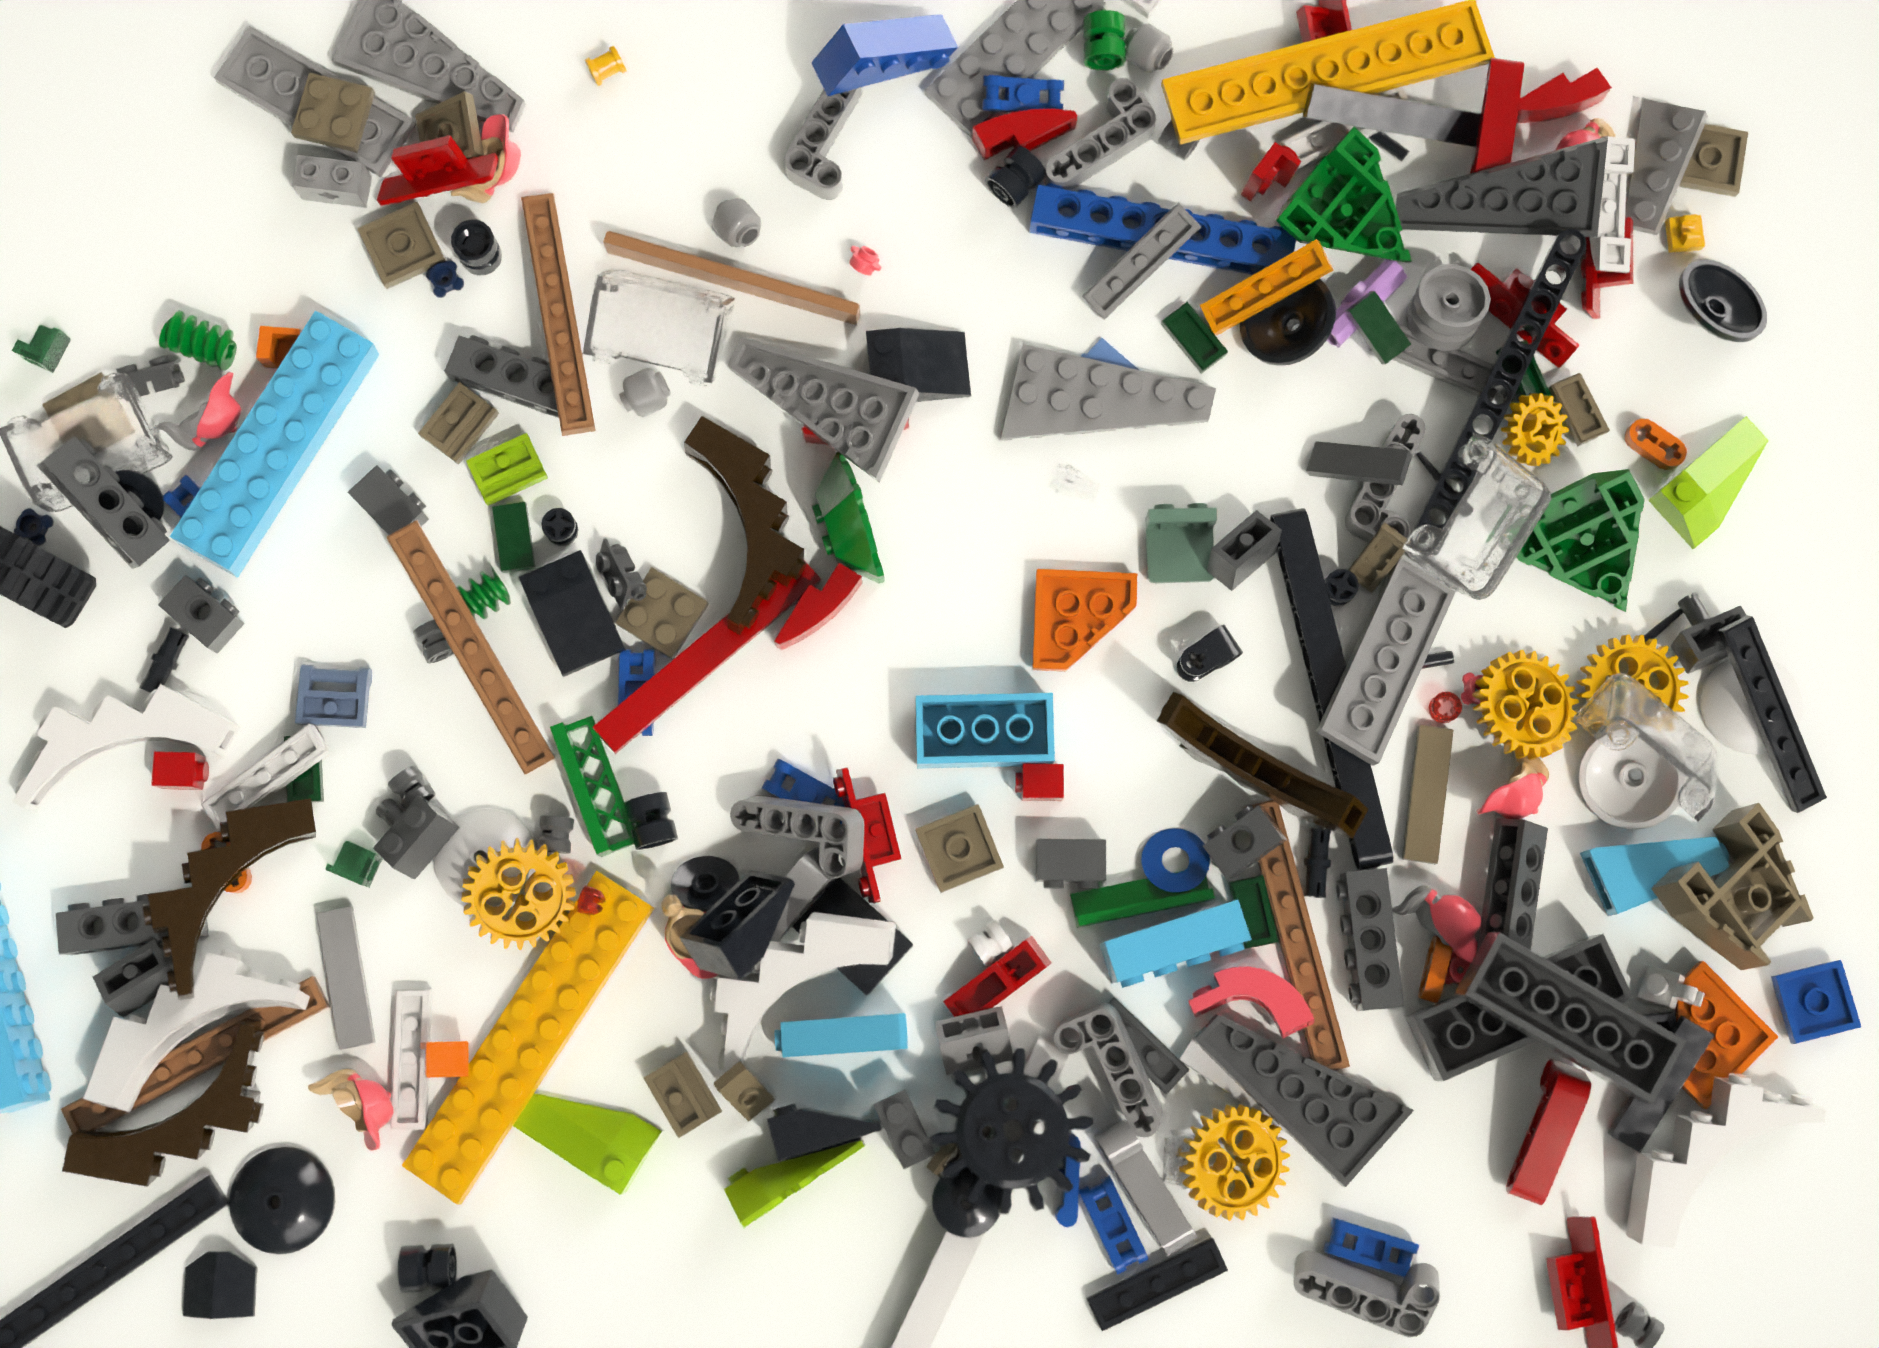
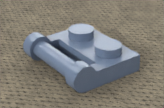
M303 664L299 675L295 723L298 725L313 724L314 726L366 728L369 692L373 676L372 669L360 667L359 670L315 668L314 665ZM314 682L357 684L356 692L312 690Z

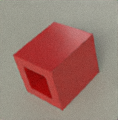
M154 751L151 786L168 790H203L204 782H207L209 778V764L206 762L205 756L195 752Z
M1022 764L1021 772H1015V793H1021V801L1062 802L1064 799V764Z

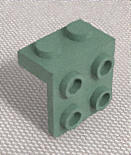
M1192 503L1187 505V508L1175 509L1173 504H1158L1154 506V509L1148 510L1145 517L1147 578L1149 582L1154 584L1211 582L1214 579L1207 572L1211 548L1214 546L1213 527L1217 522V508H1208L1206 503Z

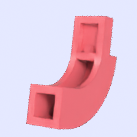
M1232 967L1213 973L1218 987L1212 989L1211 985L1202 987L1193 992L1194 998L1188 1001L1195 1018L1232 1001L1245 1000L1254 1002L1270 1014L1282 1039L1314 1024L1315 1020L1304 998L1289 982L1275 973L1255 967Z

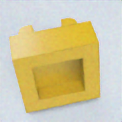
M1701 215L1669 217L1665 221L1669 253L1701 251L1705 247Z

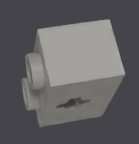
M297 155L292 187L301 199L305 201L367 208L372 176L363 162Z
M1002 1006L934 1022L946 1075L953 1074L957 1069L965 1072L980 1068V1055L987 1051L994 1058L995 1065L1011 1060L1013 1051Z

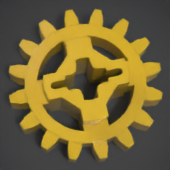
M1530 393L1529 395L1519 396V403H1510L1509 406L1512 413L1505 414L1504 416L1508 424L1501 427V431L1507 433V438L1502 441V444L1511 446L1508 455L1517 457L1516 462L1518 464H1527V466L1551 463L1550 456L1558 457L1560 455L1557 448L1558 445H1566V441L1561 437L1562 433L1569 432V428L1562 426V422L1567 419V414H1559L1562 404L1553 403V396H1543V393Z

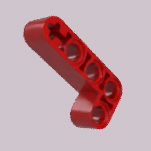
M1491 57L1486 75L1476 152L1470 173L1511 163L1525 65L1523 61Z
M1552 1058L1546 1062L1540 1078V1088L1543 1094L1506 1184V1192L1508 1194L1540 1206L1544 1204L1587 1105L1592 1088L1591 1081L1584 1070Z

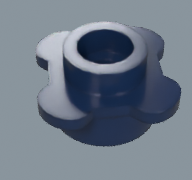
M449 260L445 263L436 264L426 272V278L432 282L434 286L433 293L438 298L445 297L448 292L453 290L460 291L464 287V280L458 276L456 271L457 265L454 261ZM443 277H448L446 282L442 281Z
M27 508L18 517L14 534L32 541L37 546H41L46 542L45 535L48 528L53 526L54 520L50 515L42 516L37 514L35 510ZM33 524H36L35 530L31 529Z

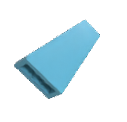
M1717 837L1596 847L1580 853L1607 916L1620 914L1657 899L1651 888L1672 868L1699 861L1711 877L1730 867L1728 863L1729 853L1725 845L1719 842Z
M906 1013L780 1022L781 1029L774 1031L776 1051H782V1058L908 1049Z

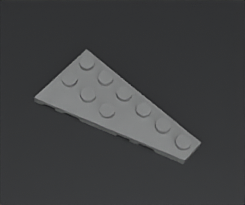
M359 0L332 59L335 66L436 104L464 91L470 93L474 97L478 120L485 122L490 116L497 114L506 115L509 121V131L514 133L526 107V102L520 95L495 75L490 74L477 60L457 47L456 43L419 13H415L402 0Z
M744 337L740 338L728 363V367L732 372L878 483H880L919 396L918 390L914 387Z
M1023 344L1000 441L1026 437L1041 438L1048 435L1107 432L1125 428L1141 429L1147 426L1207 423L1210 420L1216 388Z

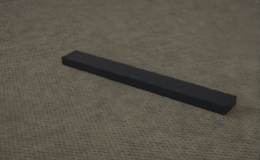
M206 1176L0 1320V1348L26 1347L227 1207L229 1200L214 1176Z

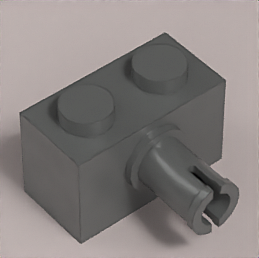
M1692 593L1690 595L1691 598L1687 595L1678 601V606L1682 609L1692 627L1682 630L1670 646L1675 655L1679 657L1678 660L1682 667L1685 668L1687 674L1728 657L1718 630L1747 616L1741 605L1717 616L1710 617L1697 593Z
M419 795L405 811L393 799H385L381 804L388 811L385 812L378 806L376 814L390 826V829L373 849L393 869L415 880L460 827L441 808Z

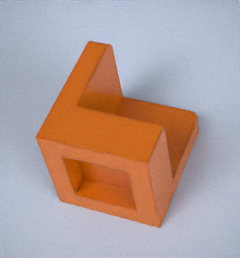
M260 326L256 359L265 368L278 369L302 331L297 328Z
M469 1041L420 1042V1050L425 1049V1076L427 1078L468 1077Z

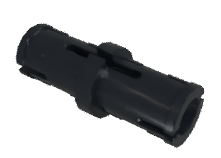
M172 627L168 628L157 653H153L150 658L153 661L139 686L140 689L151 693L153 690L158 689L160 684L165 685L172 669L176 671L179 665L176 661L187 639H189V635Z
M1309 828L1308 858H1304V866H1307L1305 897L1326 898L1327 868H1331V860H1328L1331 834L1329 829Z

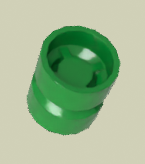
M1099 10L1084 16L1083 38L1086 42L1083 46V60L1086 67L1093 70L1107 71L1120 68L1125 64L1126 44L1123 41L1125 37V17L1123 14L1113 10Z

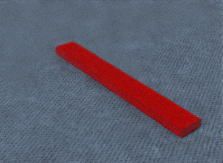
M808 563L801 576L797 580L792 578L787 587L775 581L777 587L768 601L762 600L757 608L759 615L750 628L745 626L740 635L728 629V613L593 726V730L616 755L797 603L809 584L816 587L821 582V578Z

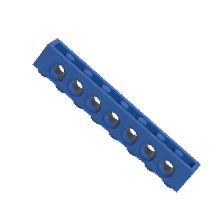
M1049 183L1045 186L1038 185L1029 233L1128 251L1170 209L1161 208L1159 204L1154 202H1142L1139 204L1128 202V199L1122 196H1110L1107 198L1096 196V193L1090 190L1082 189L1075 192ZM1068 207L1075 214L1066 217L1061 215L1058 210ZM1184 208L1201 226L1197 232L1202 235L1203 239L1194 241L1189 238L1169 260L1254 275L1293 253L1296 239L1282 226L1267 228L1257 226V223L1250 220L1235 222L1225 220L1223 216L1218 214H1207L1206 216L1193 214L1191 210ZM1100 213L1107 220L1098 223L1093 221L1090 216ZM1127 219L1134 220L1138 223L1139 227L1135 229L1127 228L1124 226L1123 221ZM1224 237L1230 238L1234 241L1235 246L1226 247L1220 242V239ZM1256 243L1262 244L1267 248L1268 252L1258 253L1253 249L1252 245Z

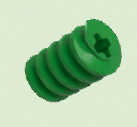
M180 310L164 324L159 336V346L161 348H169L174 353L181 352L182 356L193 357L195 361L206 362L207 365L212 367L218 366L219 370L226 371L231 367L237 352L236 342L233 341V330L227 329L221 336L222 328L220 325L215 324L209 331V321L203 319L197 326L196 316L190 315L185 321V313Z
M493 567V576L491 577L483 571L479 572L480 584L469 578L470 590L467 591L460 585L456 586L474 618L475 614H477L482 619H487L486 607L497 613L500 610L498 600H501L506 605L511 604L510 594Z

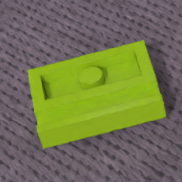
M527 433L466 460L487 506L549 478Z

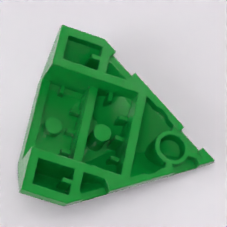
M1354 126L1308 174L1281 207L1275 221L1299 243L1309 244L1317 239L1324 248L1405 263L1412 262L1409 250H1405L1400 232L1403 230L1388 180L1384 181L1379 162L1382 160L1379 150Z
M836 452L815 492L817 504L811 505L817 524L824 523L827 535L821 536L827 555L834 554L836 563H841L852 571L878 584L885 582V576L877 553L878 550L868 513L863 503L861 488L857 484L856 477L848 460L842 454Z
M1629 469L1592 473L1531 503L1503 530V534L1518 561L1548 572L1549 576L1595 598L1600 597L1614 604V607L1626 612L1629 584L1632 580L1639 538V524L1645 498Z

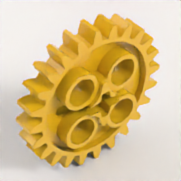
M1630 634L1622 635L1620 642L1617 638L1608 639V647L1604 644L1597 645L1596 649L1599 656L1596 654L1586 656L1592 665L1580 667V670L1587 677L1586 679L1576 681L1577 684L1585 687V691L1576 694V697L1586 699L1587 703L1579 709L1580 711H1591L1592 714L1586 722H1599L1596 729L1597 733H1604L1608 730L1610 732L1619 728L1637 727L1655 733L1657 731L1660 734H1668L1669 730L1666 723L1670 725L1679 723L1673 714L1674 712H1685V709L1678 702L1679 700L1688 699L1689 696L1680 692V687H1684L1689 683L1678 678V675L1682 674L1685 668H1674L1673 666L1679 657L1677 655L1665 656L1669 649L1667 645L1656 649L1657 639H1648L1645 642L1644 635H1636L1632 641ZM1621 659H1624L1628 664V672L1625 676L1620 673L1618 668ZM1652 672L1657 675L1659 680L1656 689L1649 683V677ZM1606 676H1609L1611 679L1617 681V683L1620 684H1632V689L1638 692H1642L1644 694H1651L1659 699V702L1656 703L1654 700L1643 694L1632 695L1633 690L1606 681ZM1608 690L1613 691L1616 697L1615 704L1612 707L1608 705L1605 698ZM1640 703L1646 708V716L1643 720L1637 716L1636 712L1637 706Z
M1519 650L1513 654L1510 651L1502 655L1501 658L1498 657L1492 660L1490 666L1481 670L1484 676L1475 681L1481 689L1472 694L1473 697L1481 700L1480 704L1473 707V710L1482 712L1483 715L1476 722L1477 724L1486 723L1488 726L1483 735L1493 734L1495 738L1492 745L1495 747L1503 743L1504 754H1509L1515 750L1516 759L1525 756L1529 760L1538 757L1544 758L1551 755L1552 752L1561 750L1563 748L1562 744L1572 739L1568 733L1577 729V726L1570 720L1580 717L1578 712L1572 710V706L1578 704L1579 700L1570 698V693L1576 688L1575 686L1566 687L1564 683L1569 675L1559 676L1557 672L1560 665L1556 664L1549 667V657L1546 655L1537 660L1536 651H1532L1525 655L1524 650ZM1514 678L1518 680L1520 687L1517 686ZM1543 693L1547 696L1548 702L1545 700ZM1503 707H1505L1508 710L1509 717L1504 712ZM1533 723L1537 726L1538 732L1534 729Z
M519 838L515 839L513 848H509L504 840L501 841V851L496 852L491 846L487 847L489 858L486 859L483 856L477 855L476 863L479 868L469 866L468 875L471 878L463 879V888L468 891L461 893V901L468 902V904L463 906L464 915L473 914L469 919L470 927L481 924L478 936L482 937L489 932L491 933L490 944L493 945L501 938L503 939L504 949L509 947L511 941H516L518 949L522 950L523 943L526 940H529L534 948L537 943L536 937L539 936L546 942L550 941L548 931L551 929L556 933H560L558 920L568 922L569 917L565 910L574 909V901L569 898L576 896L575 887L569 886L574 882L573 874H565L568 870L567 862L557 864L559 860V853L557 851L547 856L546 844L542 845L538 851L535 850L532 839H530L526 848L521 847ZM508 867H516L521 871L515 877H507L502 873ZM530 869H535V872L529 877V879L525 883V895L520 894L517 897L509 918L506 920L502 919V917L508 912V910L513 904V893L518 894L520 892L525 882L528 871ZM539 882H547L552 886L546 892H538L533 888ZM492 896H498L504 902L499 906H490L486 903V900ZM523 911H529L535 915L529 921H521L517 918V915Z
M1225 1104L1224 1113L1219 1109H1212V1120L1203 1115L1200 1117L1203 1124L1201 1129L1195 1126L1190 1127L1196 1136L1194 1139L1184 1138L1183 1140L1190 1146V1150L1180 1153L1179 1156L1187 1159L1188 1164L1179 1167V1171L1189 1175L1182 1181V1184L1188 1188H1193L1188 1196L1195 1201L1199 1200L1197 1204L1199 1208L1205 1211L1209 1209V1214L1217 1218L1221 1214V1217L1228 1221L1232 1220L1233 1215L1240 1220H1245L1246 1211L1255 1217L1258 1216L1257 1205H1261L1266 1209L1270 1208L1267 1200L1269 1195L1279 1198L1277 1191L1274 1189L1275 1186L1286 1185V1182L1280 1178V1173L1290 1171V1168L1282 1165V1160L1289 1158L1290 1153L1280 1148L1285 1146L1288 1141L1280 1136L1277 1137L1282 1130L1281 1127L1274 1124L1271 1125L1273 1118L1265 1114L1261 1116L1260 1110L1253 1107L1249 1110V1107L1239 1104L1237 1109H1235L1234 1106ZM1242 1130V1140L1235 1144L1236 1134ZM1220 1137L1226 1150L1222 1149V1147L1218 1143V1139ZM1216 1152V1161L1209 1167V1157ZM1229 1153L1235 1155L1236 1157L1233 1159V1158L1229 1155ZM1261 1158L1260 1168L1254 1172V1164L1257 1159ZM1237 1165L1242 1172L1234 1169V1167ZM1245 1175H1247L1252 1182V1185L1250 1187ZM1235 1180L1233 1191L1227 1194L1229 1183Z

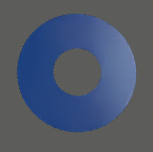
M1173 828L1160 831L1148 840L1142 851L1141 862L1145 875L1155 886L1170 892H1183L1196 887L1204 880L1209 870L1210 856L1203 847L1204 842L1197 835L1184 829ZM1173 847L1183 849L1189 856L1188 867L1179 873L1168 871L1162 863L1164 852Z

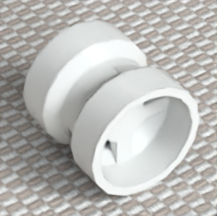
M996 920L986 925L985 932L974 934L967 939L969 945L986 968L995 962L996 956L1000 953L1006 954L1014 948V945Z

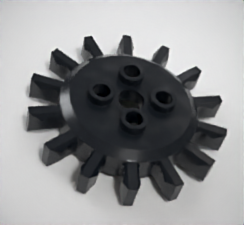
M1023 1048L1014 1050L1011 1057V1073L1003 1074L997 1072L995 1060L990 1052L982 1053L980 1055V1066L984 1071L986 1079L975 1085L966 1073L957 1069L951 1075L954 1084L966 1094L961 1105L953 1104L946 1099H937L933 1105V1108L940 1114L950 1115L955 1118L953 1132H938L929 1137L930 1145L941 1147L947 1144H955L960 1156L956 1161L946 1164L940 1172L943 1179L955 1177L962 1169L967 1168L976 1178L967 1190L965 1201L969 1204L976 1202L981 1197L983 1189L987 1184L999 1188L997 1209L998 1214L1001 1215L1009 1214L1012 1207L1011 1195L1013 1189H1025L1029 1205L1034 1212L1044 1209V1198L1039 1191L1038 1183L1045 1178H1049L1056 1188L1064 1193L1070 1192L1073 1185L1070 1179L1059 1171L1058 1165L1063 1157H1067L1076 1163L1089 1162L1091 1156L1083 1148L1070 1146L1068 1141L1070 1130H1085L1094 1125L1093 1118L1087 1116L1068 1118L1063 1106L1067 1101L1075 1099L1083 1089L1078 1083L1067 1086L1061 1093L1055 1094L1047 1086L1049 1079L1055 1074L1058 1064L1053 1059L1041 1067L1037 1078L1025 1075L1026 1055ZM1007 1098H1013L1016 1101L1017 1107L1014 1111H1008L1005 1108L1004 1102ZM1009 1120H1015L1022 1126V1136L1017 1141L1008 1140L1003 1134V1126ZM1039 1120L1043 1122L1045 1129L1042 1134H1037L1033 1131L1032 1125L1034 1121ZM985 1126H991L995 1130L993 1139L988 1140L984 1138L982 1131ZM1013 1149H1019L1023 1153L1021 1162L1016 1163L1011 1159L1010 1154Z

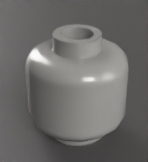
M1150 23L1142 24L1138 28H1132L1124 41L1126 44L1127 60L1149 73L1163 70L1169 64L1174 54L1170 35Z
M733 198L725 200L717 206L713 217V227L731 247L750 246L760 235L761 218L744 199Z
M645 368L623 380L624 392L620 393L619 397L627 412L633 410L638 416L646 417L665 408L668 404L667 397L671 395V392L660 371L655 373L651 368Z

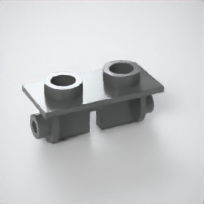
M165 355L148 360L149 367L138 369L136 363L117 368L118 375L108 378V381H118L119 386L115 387L116 396L118 399L124 398L126 401L149 395L150 391L146 383L148 381L152 382L155 393L178 388L180 383L185 382L181 369L175 370L174 367L175 364L181 362V359L170 361L169 356Z
M603 538L600 552L596 555V567L603 574L608 584L610 595L615 598L620 609L624 610L627 599H634L635 601L644 599L647 587L638 571L631 572L635 570V565L627 548L620 544L610 546L607 538Z

